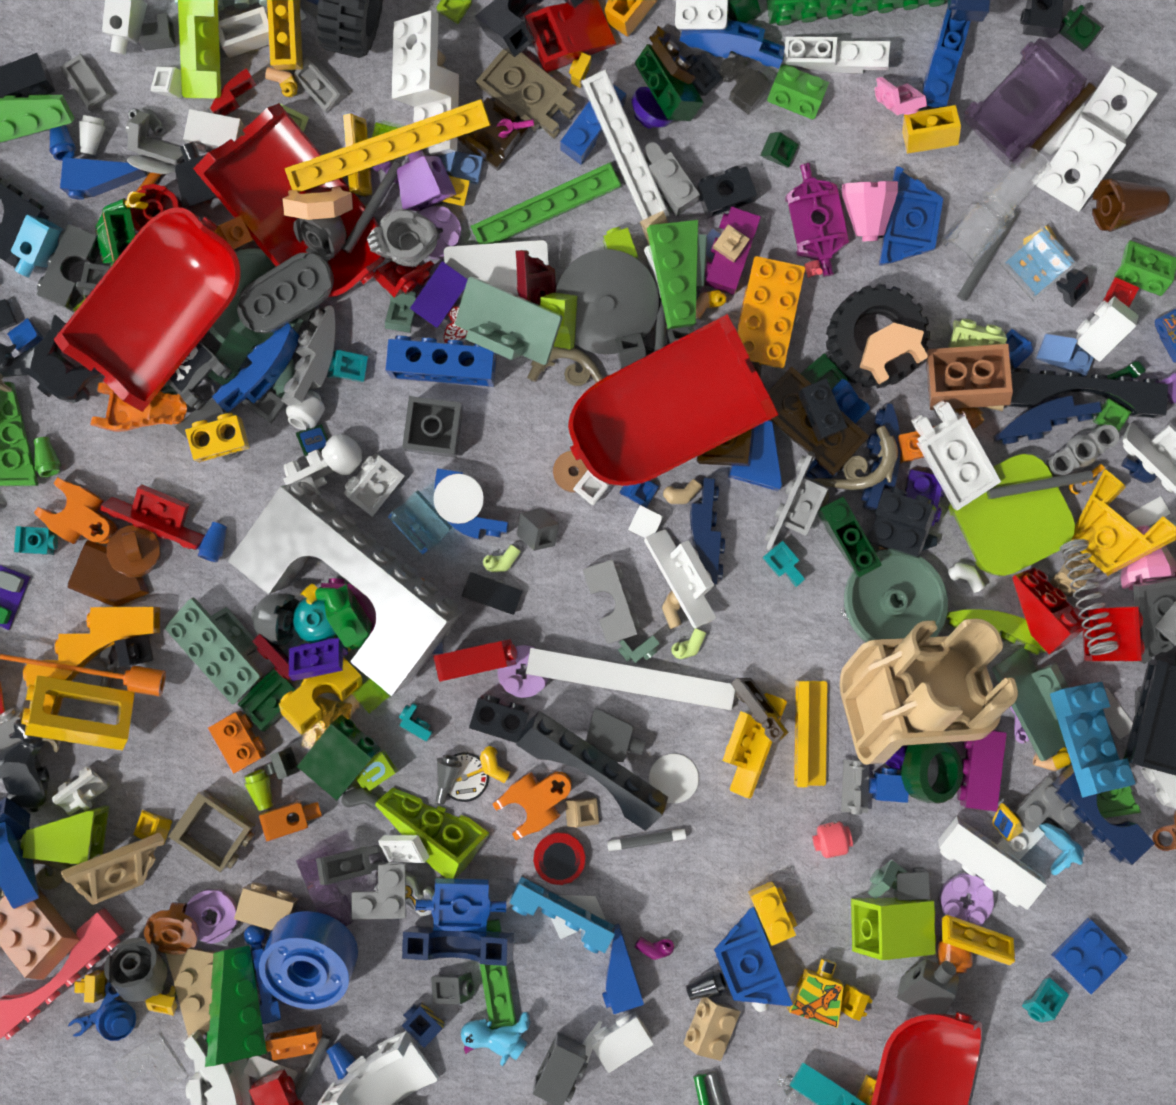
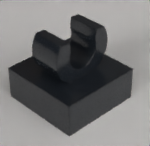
M1079 271L1076 275L1072 272H1067L1066 279L1068 282L1066 284L1060 281L1056 282L1058 291L1063 293L1064 302L1070 307H1073L1090 291L1088 275L1082 271Z

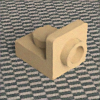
M1078 552L1069 554L1067 558L1071 559L1080 554ZM1088 559L1071 561L1067 564V567L1075 568L1092 562ZM1065 560L1059 573L1052 577L1050 583L1071 597L1076 590L1070 587L1073 580L1067 577L1071 570L1065 568V563L1068 561ZM1095 565L1089 569L1073 571L1070 577L1078 578L1092 573ZM1077 580L1073 583V587L1080 588L1086 584L1087 580Z

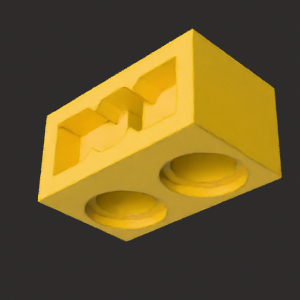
M233 413L219 415L217 421L208 423L207 420H201L192 423V428L185 429L193 460L200 463L250 449L242 418L237 415L233 416ZM234 426V437L226 440L224 436L225 430L228 427ZM203 434H209V443L201 447L199 438Z

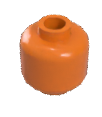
M943 940L938 942V964L941 965L944 961H949L956 967L957 974L967 973L966 969L971 968L973 965L972 952L943 943Z

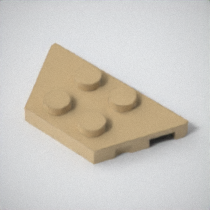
M159 832L62 870L61 874L67 883H71L78 893L85 896L87 901L92 905L143 885L148 876V870L155 862L156 858L153 854L156 847L163 845L164 838Z
M190 947L187 953L166 954L188 1036L197 1030L203 1036L210 1027L209 1004L212 1001L213 953H216V951L208 952L203 951L201 948Z

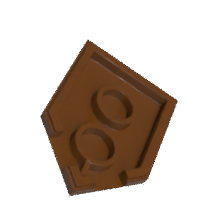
M87 540L84 544L67 586L71 590L113 607H119L134 599L150 594L142 576L127 577L117 570L115 571L107 558V547Z

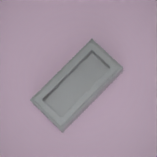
M81 53L60 66V69L90 112L111 98Z

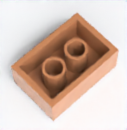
M1008 344L928 349L926 367L930 410H935L933 406L940 401L949 402L952 409L1010 405L1013 390Z
M39 888L38 899L15 909L11 907L6 896H4L0 900V946L24 978L44 980L80 939Z

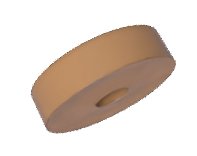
M567 451L561 454L554 463V480L564 491L576 493L573 488L588 469L581 459L577 461L572 452ZM576 467L579 470L578 475L571 476L569 469Z

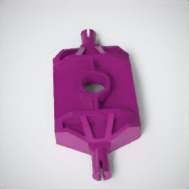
M811 164L800 165L803 178L802 184L795 187L785 197V202H788L797 245L796 253L797 256L819 260L823 270V277L833 276L832 256L849 243L838 188L836 184L830 181L816 180V177L813 178ZM821 212L825 216V222L822 224L814 223L811 219V214Z

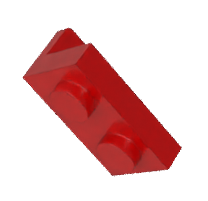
M430 260L422 266L418 265L415 267L403 266L390 261L376 269L374 278L395 298L402 293H410L417 284H425L432 275L430 271L435 264Z

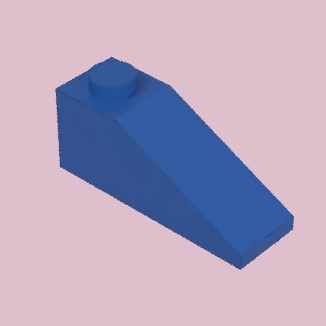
M63 157L60 189L69 198L84 200L85 196L95 197L146 177L147 171L140 170L126 162Z
M615 924L613 929L615 935L611 942L605 981L606 992L602 993L606 1008L611 1007L613 1014L644 1005L619 924Z

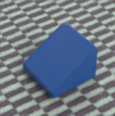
M29 318L7 333L12 343L16 344V350L20 353L25 352L43 339V336Z
M1011 329L1006 334V344L1009 347L1010 365L1017 368L1032 354L1033 348L1029 340Z
M649 480L636 485L623 486L620 494L647 508L659 486Z

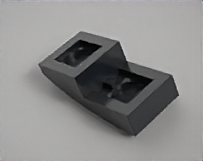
M470 572L461 596L514 615L523 591Z

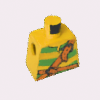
M821 958L817 972L804 969L790 996L793 1005L786 1006L789 1013L838 1028L843 983L833 977L836 967L835 962Z

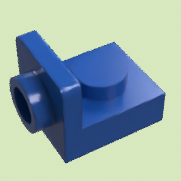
M842 379L832 389L839 409L855 424L870 409L869 404L858 397L850 383Z

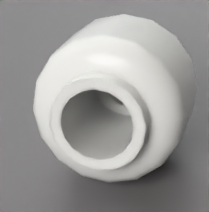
M308 390L302 403L288 406L286 414L291 425L297 429L306 430L317 425L325 411V407L321 401V396L314 391Z

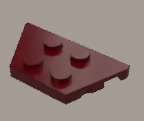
M516 250L518 296L540 306L541 297L556 293L555 269L550 265H545L541 259L529 256V251Z

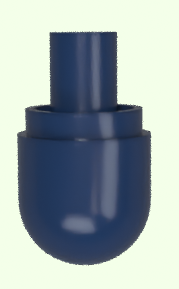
M1126 457L1122 462L1121 466L1130 470L1129 474L1132 478L1140 482L1151 483L1157 478L1155 473L1150 474L1143 467L1140 459L1134 461Z

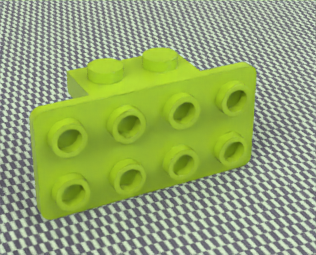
M178 0L182 96L184 98H219L221 96L218 0Z

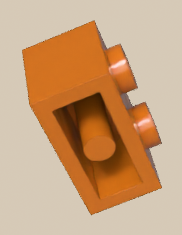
M241 711L235 712L208 727L233 774L266 756L264 753L266 750L264 742L259 736L255 737L251 729L253 727L251 719L246 713L243 714Z

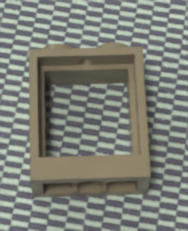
M203 790L198 792L168 837L221 873L227 867L232 869L240 857L237 852L242 845L247 847L255 835L252 830L256 825ZM207 804L243 828L224 858H221L187 834Z

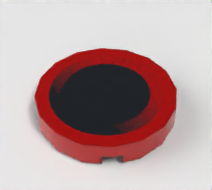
M557 831L547 834L539 841L534 850L533 862L536 872L543 880L550 884L564 885L571 883L580 876L584 869L586 856L583 845L577 838L569 833Z

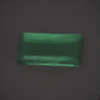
M231 329L215 356L233 372L227 379L218 376L213 370L207 376L221 385L229 383L255 343Z

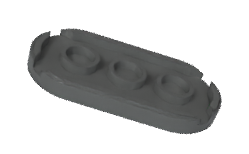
M299 253L248 284L242 290L241 298L237 305V312L241 322L255 332L267 334L277 331L325 301L332 291L334 275L331 266L322 257L310 253Z

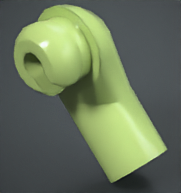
M510 545L504 555H487L483 559V566L492 573L507 571L521 551Z
M695 628L690 640L673 644L671 648L672 654L678 659L697 655L707 633Z

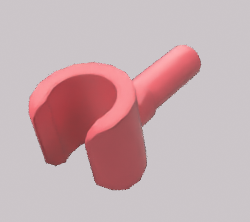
M819 260L804 264L807 278L814 275H822L823 270L820 267Z

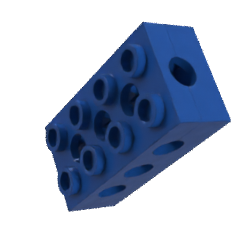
M398 335L395 336V339H388L385 371L392 379L494 387L497 356L495 352L475 343L474 346L464 345L463 341L448 340V344L437 343V339L422 338L420 342L411 341V337ZM421 355L418 361L411 362L413 357ZM440 358H448L445 363L437 364ZM466 360H474L472 365L463 366Z

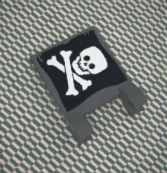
M199 341L167 383L191 408L195 407L197 410H200L205 401L194 393L198 385L212 370L218 376H222L225 379L233 371Z

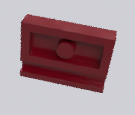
M259 634L252 641L258 647L257 651L266 660L269 659L275 665L274 669L281 677L291 680L289 677V657L278 645L269 643Z

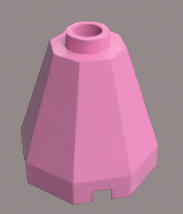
M898 181L842 184V196L856 236H862V241H878V236L885 234L898 193Z
M1150 526L1136 527V529L1144 535L1150 529ZM1167 546L1122 568V588L1126 589L1129 587V590L1133 591V584L1176 577V562Z

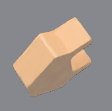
M340 186L332 187L330 192L299 194L297 190L288 191L289 196L283 198L284 215L306 220L335 218L353 209L352 193L342 191Z
M892 323L872 334L867 340L860 368L871 371L877 383L881 384L889 379L884 365L902 354H912L916 363L924 361L928 357L921 345L924 332Z

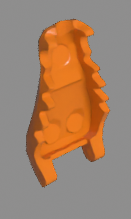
M101 382L98 383L97 391L110 395L106 417L93 416L90 425L113 432H126L157 424H179L185 418L187 403L179 394H164L159 391L146 409L141 412L123 402L106 383Z

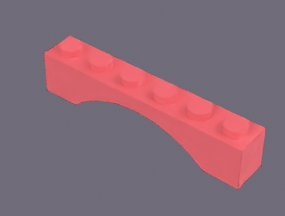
M105 908L98 911L77 929L76 935L80 941L72 948L66 963L49 983L30 992L4 995L0 998V1040L4 1037L7 1040L21 1030L18 1025L23 1020H26L27 1023L30 1022L41 1012L38 1009L39 1006L44 1002L47 1005L61 995L58 990L66 984L67 987H70L81 977L78 972L84 967L88 970L101 960L98 955L106 949L110 952L121 942L118 937L125 931Z

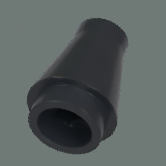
M711 970L691 984L686 985V991L692 1001L699 998L721 996L722 992L727 991V987L721 971L714 972Z

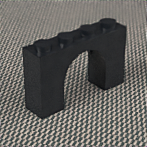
M494 0L476 14L475 18L488 38L513 57H516L534 42L521 17L532 5L541 0ZM584 0L563 1L576 8Z
M0 183V199L4 210L0 223V259L15 268L21 258L13 254L11 249L26 215L47 220L49 216L42 212L44 206L32 198L26 201L21 197L22 191L11 184L5 187Z

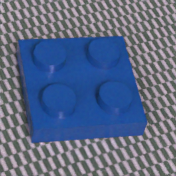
M1089 918L1051 954L1089 994H1092L1128 958Z

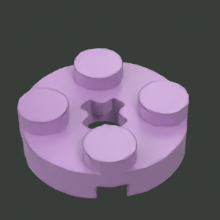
M432 206L425 208L418 214L423 215L435 224V227L443 230L440 233V238L437 239L435 249L428 257L435 260L444 259V249L450 246H458L461 241L462 230L459 220L446 207Z
M516 646L517 665L498 669V678L506 692L516 697L526 698L536 695L545 687L549 680L546 677L527 674L526 679H522V676L516 673V669H520L521 664H526L527 667L530 648H534L532 646Z
M962 873L952 879H948L943 884L939 894V903L945 916L950 915L981 926L992 912L994 905L993 891L978 876ZM967 893L971 894L972 904L963 907V903L960 901L961 896L966 897Z
M207 889L199 892L189 900L186 912L184 913L197 923L200 930L198 940L210 944L224 940L233 932L238 923V920L234 919L237 905L232 897L222 889ZM208 909L217 913L215 923L211 920L206 921L205 916L208 914Z

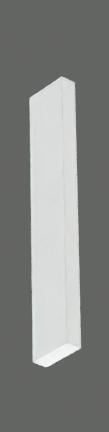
M606 69L582 80L581 83L642 220L661 211H664L666 217L670 216Z

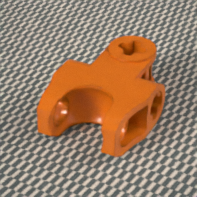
M57 477L53 484L65 494L67 498L65 508L60 513L54 514L49 510L37 507L34 514L52 532L72 544H76L81 535L92 542L108 544L110 537L118 528L112 520L98 512L104 500L86 488L76 486ZM99 526H102L101 529L104 531L102 535H100L98 530Z
M556 771L538 782L534 774L530 772L514 782L492 805L496 811L511 803H517L525 809L527 813L526 821L512 833L515 840H518L526 835L542 830L561 816L554 805L569 795L572 781L566 773ZM553 780L565 783L562 788L563 791L552 789L554 785Z

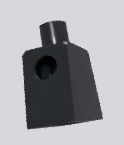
M194 141L179 146L185 162L174 167L184 208L217 197L193 169L205 155H199Z

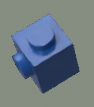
M883 767L881 772L874 771L873 778L870 777L869 793H872V798L879 801L908 803L909 794L904 788L901 774L897 773L898 769Z

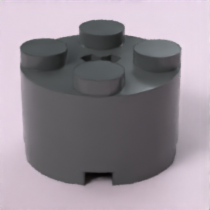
M142 938L127 939L117 945V950L112 956L109 954L106 958L104 973L119 995L125 1001L132 1002L143 1001L152 996L159 995L164 989L167 965L155 947Z

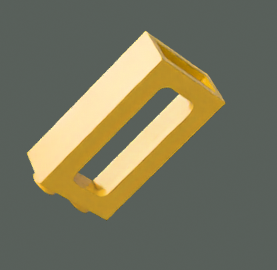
M37 675L34 685L29 684L26 700L30 701L29 709L24 708L21 724L26 725L24 735L123 751L129 737L135 692ZM45 694L118 706L116 725L47 714L43 711Z

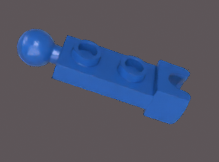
M250 925L245 929L244 940L247 944L251 945L261 997L259 1006L263 1025L279 1021L281 1016L277 998H272L271 993L264 986L259 975V961L263 953L261 942L265 938L264 929L259 926Z

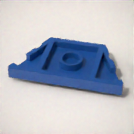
M896 166L894 169L893 181H898V193L885 234L883 235L879 266L931 252L936 247L943 197L934 191L928 190L925 184L918 179L915 181L904 173V169Z
M752 907L714 949L733 1000L792 1006V1000L756 910Z

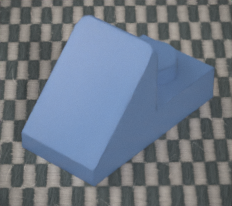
M458 149L456 152L437 156L441 159L448 176L469 180L470 183L478 185L484 161L483 157L458 152Z
M1045 334L1036 359L1068 372L1081 373V377H1086L1094 357L1079 345H1076L1077 339Z

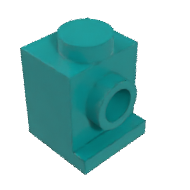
M16 526L14 552L54 555V550L58 547L57 534L49 528ZM35 536L38 537V543L36 545H34Z

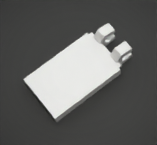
M940 401L933 407L938 417L943 421L942 423L933 428L927 417H922V415L912 419L911 422L920 434V437L917 438L919 441L917 443L953 509L959 510L1001 481L966 417L955 413L949 402Z

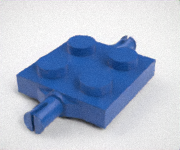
M435 878V892L432 900L416 899L415 911H431L434 919L433 931L486 932L487 919L490 912L506 913V901H490L488 894L489 879Z

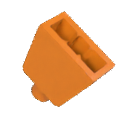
M301 801L271 809L259 815L266 842L308 828L307 821L322 817L318 802L303 806ZM297 813L299 820L292 823L289 822L287 815Z

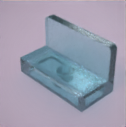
M419 490L415 491L404 504L392 511L388 516L422 555L438 545L452 529V526L438 514L434 506Z

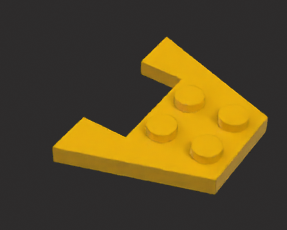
M1104 469L1075 525L1074 536L1071 541L1077 539L1087 540L1089 546L1085 550L1080 551V553H1091V557L1087 559L1094 563L1105 575L1109 576L1175 541L1176 526L1162 516L1144 535L1108 506L1126 487L1114 475Z

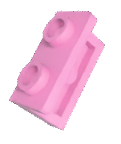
M883 77L876 78L877 87H875V95L877 101L896 115L914 114L919 111V108L927 106L926 96L908 83L895 87Z

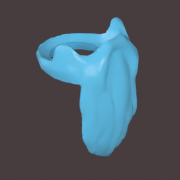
M1041 823L1039 827L1045 833L1044 835L1062 850L1050 868L1051 874H1059L1065 868H1069L1072 862L1081 865L1083 863L1082 857H1084L1083 848L1063 829L1049 823Z

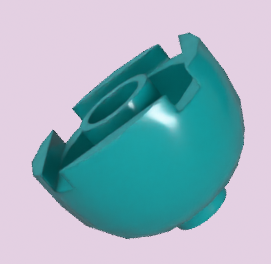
M304 598L298 603L294 610L293 624L295 631L301 639L312 644L324 641L327 638H339L326 618L324 601L317 599L310 605L306 602L307 598Z

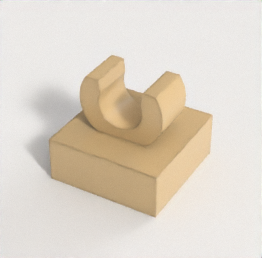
M727 225L713 245V249L732 262H735L750 239L730 225Z

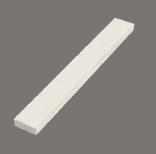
M530 648L526 674L726 710H732L735 689L730 683Z

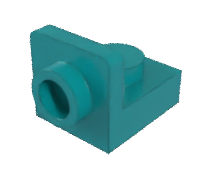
M342 350L333 351L327 377L364 382L368 356Z
M414 702L411 706L406 705L399 716L402 720L399 726L425 742L429 741L433 734V731L429 729L431 724L419 717L416 720L412 719L419 704Z
M1050 977L1045 978L1032 999L1024 1001L1022 1007L1028 1011V1015L1035 1021L1043 1023L1055 1020L1069 994Z

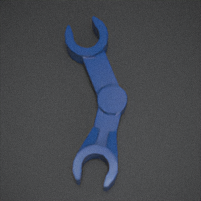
M110 982L105 986L106 996L100 1008L120 996L118 992L112 991ZM100 1008L92 1014L76 1017L69 1023L68 1027L74 1023H79L82 1027L81 1031L76 1032L73 1036H81L95 1023L96 1015Z

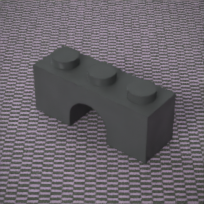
M68 224L66 229H63L59 235V245L55 253H52L48 259V269L45 276H42L38 281L36 295L73 312L81 294L76 288V283L69 279L70 267L79 261L94 264L100 249L96 235Z
M693 326L674 329L666 328L667 338L665 346L694 332ZM641 333L615 338L620 369L655 352V348L644 345Z

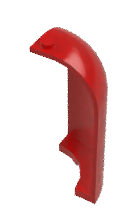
M280 103L266 108L254 121L243 129L244 136H240L235 141L230 139L208 152L193 168L234 218L242 217L252 239L276 267L299 253H308L306 251L308 246L304 241L299 243L294 232V222L298 218L284 215L283 198L289 196L288 191L292 190L285 168L322 156L320 151ZM340 178L305 190L299 194L330 192L332 187L340 186L342 191L349 192V186ZM352 193L353 209L339 215L346 229V240L366 208L354 193ZM372 217L351 254L341 250L337 256L327 261L334 275L333 288L328 297L343 294L360 281L365 285L376 275L373 270L385 260L384 257L371 252L367 240L375 227H379L374 217Z
M185 208L167 209L148 221L54 338V341L63 353L81 363L90 371L95 367L97 371L105 376L103 382L123 402L141 412L146 409L228 307L236 294L240 281L238 257L229 243L215 231L218 226L207 217L201 220Z
M728 314L603 378L586 390L575 403L569 416L568 430L573 442L570 449L577 461L581 459L588 471L597 479L612 485H636L672 470L778 416V413Z
M956 1012V1016L949 1014H925L902 1023L894 1030L885 1044L871 1105H969L981 1049L982 1023L973 1020V1016L963 1012Z

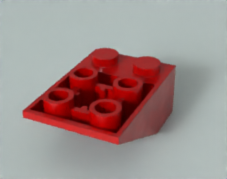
M584 0L576 8L568 3L552 5L525 16L526 27L534 39L533 46L546 73L571 64L574 59L579 60L581 53L591 56L616 45L598 0Z
M1033 567L1012 577L1030 635L1048 654L1068 645L1085 629L1081 626L1085 620L1079 617L1081 611L1078 608H1073L1067 601L1066 595L1048 582V577L1043 571ZM1085 622L1084 626L1087 627L1089 623Z
M1139 607L1097 608L1083 612L1085 617H1091L1103 612L1109 613L1104 618L1087 621L1089 623L1087 627H1094L1106 622L1112 623L1109 627L1088 632L1087 636L1097 637L1105 633H1115L1112 637L1093 641L1090 643V646L1106 641H1116L1119 645L1112 652L1092 655L1088 651L1089 647H1087L1088 642L1092 639L1084 636L1088 630L1084 629V661H1142L1141 655L1144 654L1145 647L1143 640L1140 639L1143 617L1141 612H1139Z

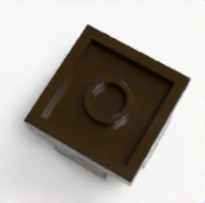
M487 97L483 103L491 126L457 137V141L477 156L483 157L485 162L498 171L529 130L528 127L515 129L508 137H499L500 132L508 131L506 126H497L502 119H509L512 123L520 121L518 120L517 113L499 99L493 102Z

